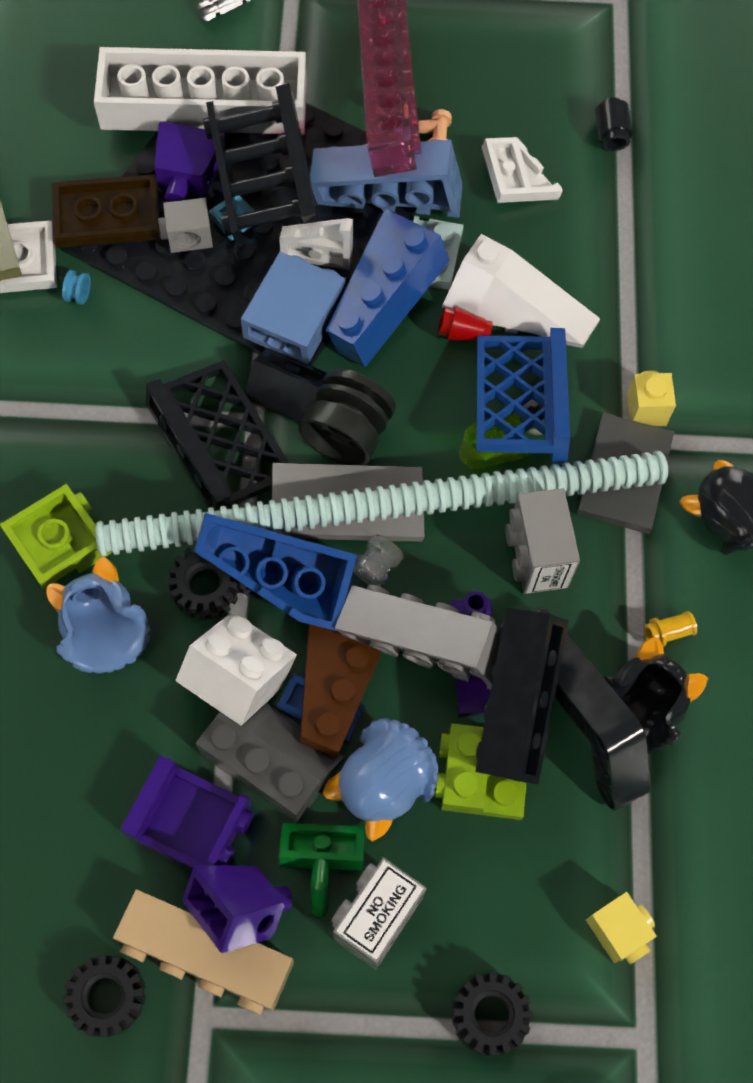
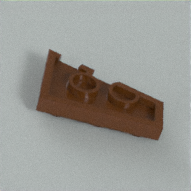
M311 624L308 625L299 743L334 758L338 757L382 651L329 629Z

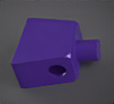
M160 121L155 156V174L158 187L162 190H167L165 200L167 202L186 200L188 194L200 197L207 195L219 172L213 139L208 140L205 129Z
M198 865L193 867L182 902L220 953H227L270 939L275 934L282 912L289 911L292 906V893L287 886L273 887L260 870L253 866Z

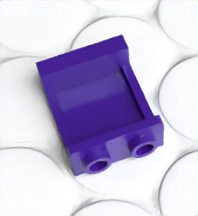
M160 755L120 830L127 838L191 869L198 865L229 866L235 849L230 846L237 832L245 833L252 820L254 811L249 810L251 807L249 797L243 794L240 796L235 795L177 767L175 761Z

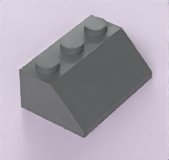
M267 702L242 726L219 712L196 742L201 756L297 824L345 759V756L340 753L337 758H334L299 743L300 725Z

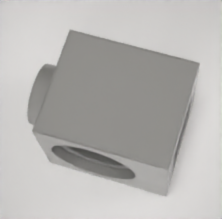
M206 198L163 203L165 217L158 218L161 239L169 240L171 253L213 248Z

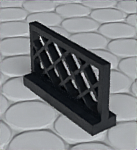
M225 360L165 384L160 379L146 384V405L207 508L213 507L214 511H218L220 506H226V509H229L234 504H239L272 489V477L257 472L261 459L272 463L289 462ZM221 374L227 383L225 392L206 387L207 379ZM184 389L194 392L196 395L192 405L177 401L172 393ZM201 395L221 400L217 413L197 407ZM226 402L240 406L245 413L242 420L222 415ZM193 416L214 421L209 434L193 429L191 425ZM219 423L239 429L235 442L214 436ZM243 431L260 436L262 440L260 449L239 443ZM211 444L231 450L227 463L210 457L208 451ZM236 452L257 458L253 471L232 465ZM228 474L250 479L247 488L232 493L226 483Z

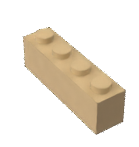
M137 889L113 936V939L123 944L120 950L121 953L140 962H144L146 955L162 962L159 967L160 971L180 980L183 979L185 972L201 979L198 988L218 997H222L224 990L240 997L237 1003L238 1006L258 1015H261L264 1008L274 1011L294 964L293 958L259 943L227 953H220L191 913Z

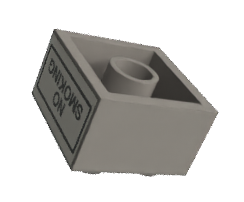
M565 489L518 494L514 509L509 511L510 524L505 525L507 544L509 547L514 546L516 559L512 560L515 581L521 582L523 594L569 588L580 563V557Z
M382 858L377 867L372 863L367 866L356 883L358 886L356 891L359 894L353 903L345 900L331 920L333 923L332 927L335 928L333 931L334 941L374 970L378 968L422 901L427 889L385 858Z

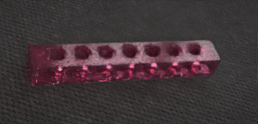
M357 0L367 148L374 177L417 170L416 154H421L422 149L416 111L417 103L414 91L415 83L412 72L413 64L410 52L411 45L408 33L405 0Z

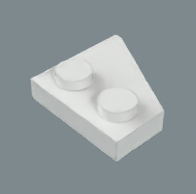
M517 137L485 138L482 150L497 203L559 200L563 192L562 187L558 183L552 185L542 174L544 167L536 158L528 153L527 148Z
M345 218L282 226L279 238L281 252L290 256H300L310 264L350 271L353 254V219Z

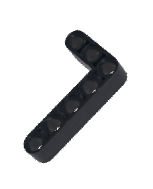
M545 607L534 610V612L549 613ZM566 633L555 699L591 744L597 788L606 805L612 811H616L650 792L645 733L636 716Z

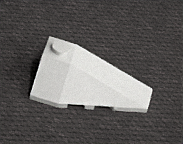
M482 234L463 259L442 308L444 306L452 308L453 305H456L486 320L493 321L494 326L506 328L505 332L517 334V331L536 334L539 337H550V328H565L566 345L583 348L600 321L598 316L513 250Z

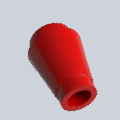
M453 305L452 308L444 306L439 321L438 335L445 336L446 340L477 341V336L491 335L493 321L486 320L456 305Z

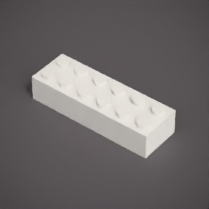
M100 47L94 95V106L100 130L158 131L160 121L205 129L203 118L209 117L206 106L207 102L213 101L220 118L272 106V102L278 101L275 86L289 83L295 101L301 134H305L306 52ZM276 120L227 131L226 133L280 134L284 133L283 122L277 124Z

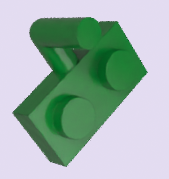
M282 823L279 867L312 869L311 912L314 916L323 917L328 912L329 869L363 871L365 826Z

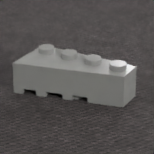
M368 585L367 589L351 586L335 629L343 636L393 657H398L399 652L402 651L404 658L428 669H431L433 663H437L439 668L453 674L454 678L469 682L471 675L481 678L487 684V689L491 690L493 682L491 670L494 661L497 659L500 645L499 628L495 625V620L492 617L480 612H472L471 616L461 614L455 607L440 602L436 603L435 607L426 605L420 598L403 593L400 598L390 595L387 590L375 585Z

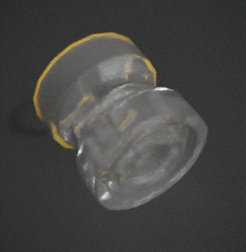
M375 534L367 542L365 553L357 555L353 572L367 584L382 587L388 580L390 568H396L403 560L404 555L393 542L381 535Z

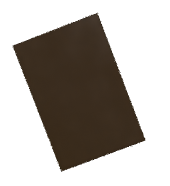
M156 174L52 182L53 241L56 248L162 240L158 218H160Z

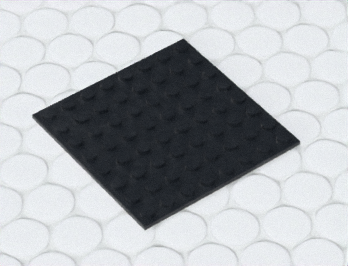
M306 103L305 134L301 135L309 174L311 172L314 149L331 146L347 147L364 144H390ZM158 131L121 177L155 174ZM224 132L226 150L279 138L278 134ZM280 152L229 164L232 182L285 170V166L291 165L289 154L283 156V153ZM218 172L207 195L200 197L188 194L186 199L206 198L213 248L171 253L168 239L64 248L65 253L260 355L267 348L243 338L241 317L280 252L279 238L282 226L304 224L303 219L296 220L295 217L253 226L242 233L245 246L237 247L234 239L231 240L210 218L209 210L224 201L220 174ZM289 184L240 195L254 211L291 203L292 198L298 197L296 186L290 188ZM158 187L160 218L165 217L163 203L167 202L165 200L167 190H162ZM315 199L319 222L345 218L353 219V254L350 271L315 265L322 269L334 270L341 277H344L346 289L384 211H382V208L369 203H365L363 209L318 205ZM396 206L394 213L412 220L416 214V208ZM327 331L308 365L312 366L330 341Z

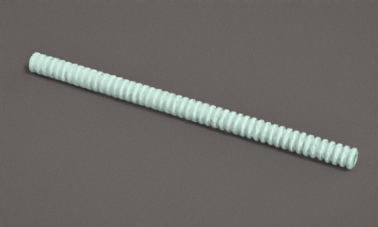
M655 451L652 455L649 452L642 453L641 457L638 454H632L630 458L627 455H622L618 460L615 456L609 457L607 461L604 458H599L596 460V463L590 459L586 460L584 464L581 461H575L572 466L569 462L563 463L562 467L558 464H552L549 469L546 465H542L539 467V470H536L535 467H529L527 471L519 468L516 470V473H513L512 470H506L504 474H501L500 471H495L493 476H490L488 473H482L481 477L472 474L469 479H466L464 475L459 476L458 480L448 477L446 482H443L441 478L435 479V483L425 480L423 485H419L416 481L412 482L411 486L401 483L399 488H395L394 484L388 485V489L377 486L375 491H371L370 487L365 488L364 492L353 489L352 494H347L345 490L341 491L340 495L330 492L328 497H323L321 493L317 494V498L311 499L310 495H306L304 500H299L297 496L293 497V501L287 502L286 498H282L281 503L269 500V504L263 505L262 501H258L257 506L245 503V507L241 508L238 507V504H234L232 509L220 506L218 511H214V508L210 507L208 512L196 509L194 514H190L189 510L183 512L184 515H177V512H172L170 517H165L164 513L159 514V518L154 519L152 515H147V520L134 517V521L128 522L127 518H123L122 523L110 520L107 525L100 521L95 526L96 543L101 556H107V553L113 551L114 555H118L120 550L132 553L134 548H138L139 552L144 551V547L156 550L158 545H163V548H169V544L175 543L176 547H180L181 542L193 545V541H196L198 538L204 513L279 533V530L284 529L285 533L291 532V528H296L297 531H302L305 526H308L309 530L315 529V525L326 528L328 523H332L334 527L339 526V522L343 521L345 525H350L351 520H356L358 524L362 523L363 519L373 522L375 517H379L380 520H386L387 516L390 515L392 519L398 518L399 514H403L404 517H410V514L413 512L416 516L422 515L423 511H426L427 514H433L436 509H438L439 513H443L446 511V508H450L451 511H457L460 506L463 510L469 509L470 505H473L474 508H480L483 503L486 507L492 506L493 502H496L497 505H503L506 500L509 504L516 503L518 494L564 488L567 496H573L574 492L582 495L585 494L586 490L589 493H596L597 489L605 492L608 491L609 487L612 490H619L620 486L628 489L631 488L632 484L635 487H642L643 483L646 486H651L655 482L659 485L666 482L668 464L666 457L661 451Z

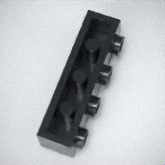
M506 608L505 618L499 628L500 645L498 655L491 670L493 682L490 698L484 707L485 724L482 740L476 749V772L519 782L539 784L568 620L549 613Z

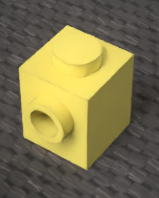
M645 371L634 375L627 392L630 420L651 426H667L676 407L672 373Z
M625 892L586 919V922L614 964L626 958L630 965L651 951L647 943L657 937L652 930L655 927V923L651 915L642 905L636 906L628 892Z

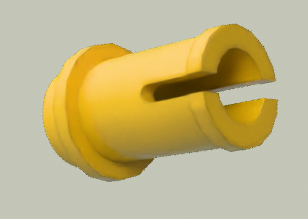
M690 611L662 620L655 617L650 619L648 624L644 625L646 640L657 637L660 639L663 647H666L669 641L697 634V623Z

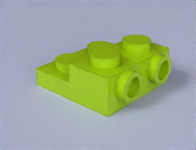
M67 483L0 524L2 530L42 589H45L49 584L56 582L76 569L78 573H81L94 565L99 558L106 557L101 556L98 552L95 535L97 523H94L88 515L93 511L90 504L81 492L74 495Z
M451 723L449 734L442 733L439 757L446 758L445 773H437L438 781L435 788V797L442 798L441 810L522 820L524 817L526 782L476 772V749L482 740L484 727Z

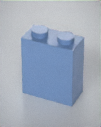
M280 251L241 317L243 338L309 364L326 333V328L345 291V278L341 277L334 270L322 269L308 263L300 256H290Z

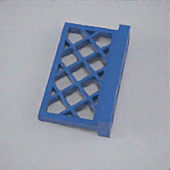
M550 328V337L477 336L476 452L551 453L552 462H567L570 443L565 328ZM485 349H500L505 354L495 360L485 352ZM526 349L542 350V354L534 360L529 359L522 352ZM514 359L524 367L513 373L503 365ZM496 372L505 380L494 386L485 378ZM531 372L542 379L534 387L522 380ZM513 385L524 393L516 400H513L504 393ZM495 398L506 406L497 414L485 406ZM531 399L544 407L534 415L522 407ZM512 413L525 420L516 428L504 421ZM494 426L507 434L501 439H484V434ZM534 427L545 435V440H529L523 434Z

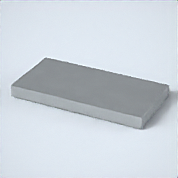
M273 463L272 500L275 503H281V499L286 498L287 502L293 501V497L297 496L299 500H304L306 495H310L312 499L317 498V494L321 493L323 497H328L330 492L340 495V492L345 490L347 494H352L353 489L364 492V489L369 487L371 491H375L377 486L388 489V485L394 484L395 488H399L401 483L411 486V483L416 481L419 485H423L422 467ZM424 511L419 516H416L413 512L410 514V517H404L403 514H399L398 518L392 519L390 515L387 516L386 520H380L379 517H375L373 522L363 519L362 523L357 524L356 520H351L350 525H345L343 521L339 522V526L334 527L332 523H328L326 528L315 525V529L309 530L308 526H305L302 531L291 528V532L285 533L284 529H281L279 533L298 539L374 541L373 535L377 534L383 537L376 536V541L423 542L425 537Z

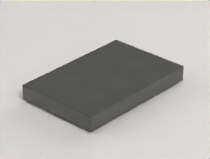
M603 413L590 459L596 463V460L599 458H604L607 461L609 457L615 456L618 460L622 455H627L630 458L632 454H638L641 457L642 453L649 452L652 455L655 451H661L668 462L674 431ZM655 482L651 486H646L643 483L642 487H635L632 484L631 488L624 489L620 486L619 490H612L609 487L608 491L601 492L597 489L596 493H589L586 490L585 494L581 495L576 515L650 534L662 484L658 485Z

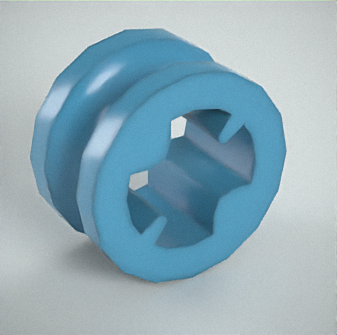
M69 270L63 282V300L71 302L75 299L77 304H85L90 292V275L84 272L78 275L75 270Z

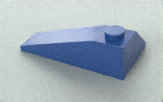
M204 513L194 549L196 554L297 621L337 631L335 626L345 603L357 558L356 554Z

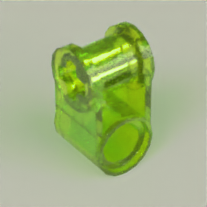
M515 413L504 419L514 428L524 422ZM476 424L469 426L465 430L459 451L462 463L474 470L504 462L518 461L531 454L476 452V449L471 446V444L476 443ZM494 426L484 434V439H501L507 434Z

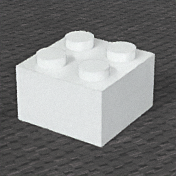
M231 612L189 646L175 681L242 726L282 688L297 654L286 648L280 641L271 638L253 626L247 619Z

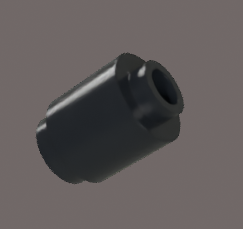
M616 97L603 100L595 109L599 142L603 144V148L607 151L622 150L630 144V138L632 137L628 103Z

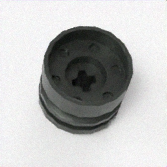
M342 368L331 369L325 375L322 386L316 392V401L309 405L298 425L299 433L306 443L325 457L345 465L364 466L369 463L379 443V434L386 430L388 420L392 418L395 412L396 403L392 395L371 378L352 370Z

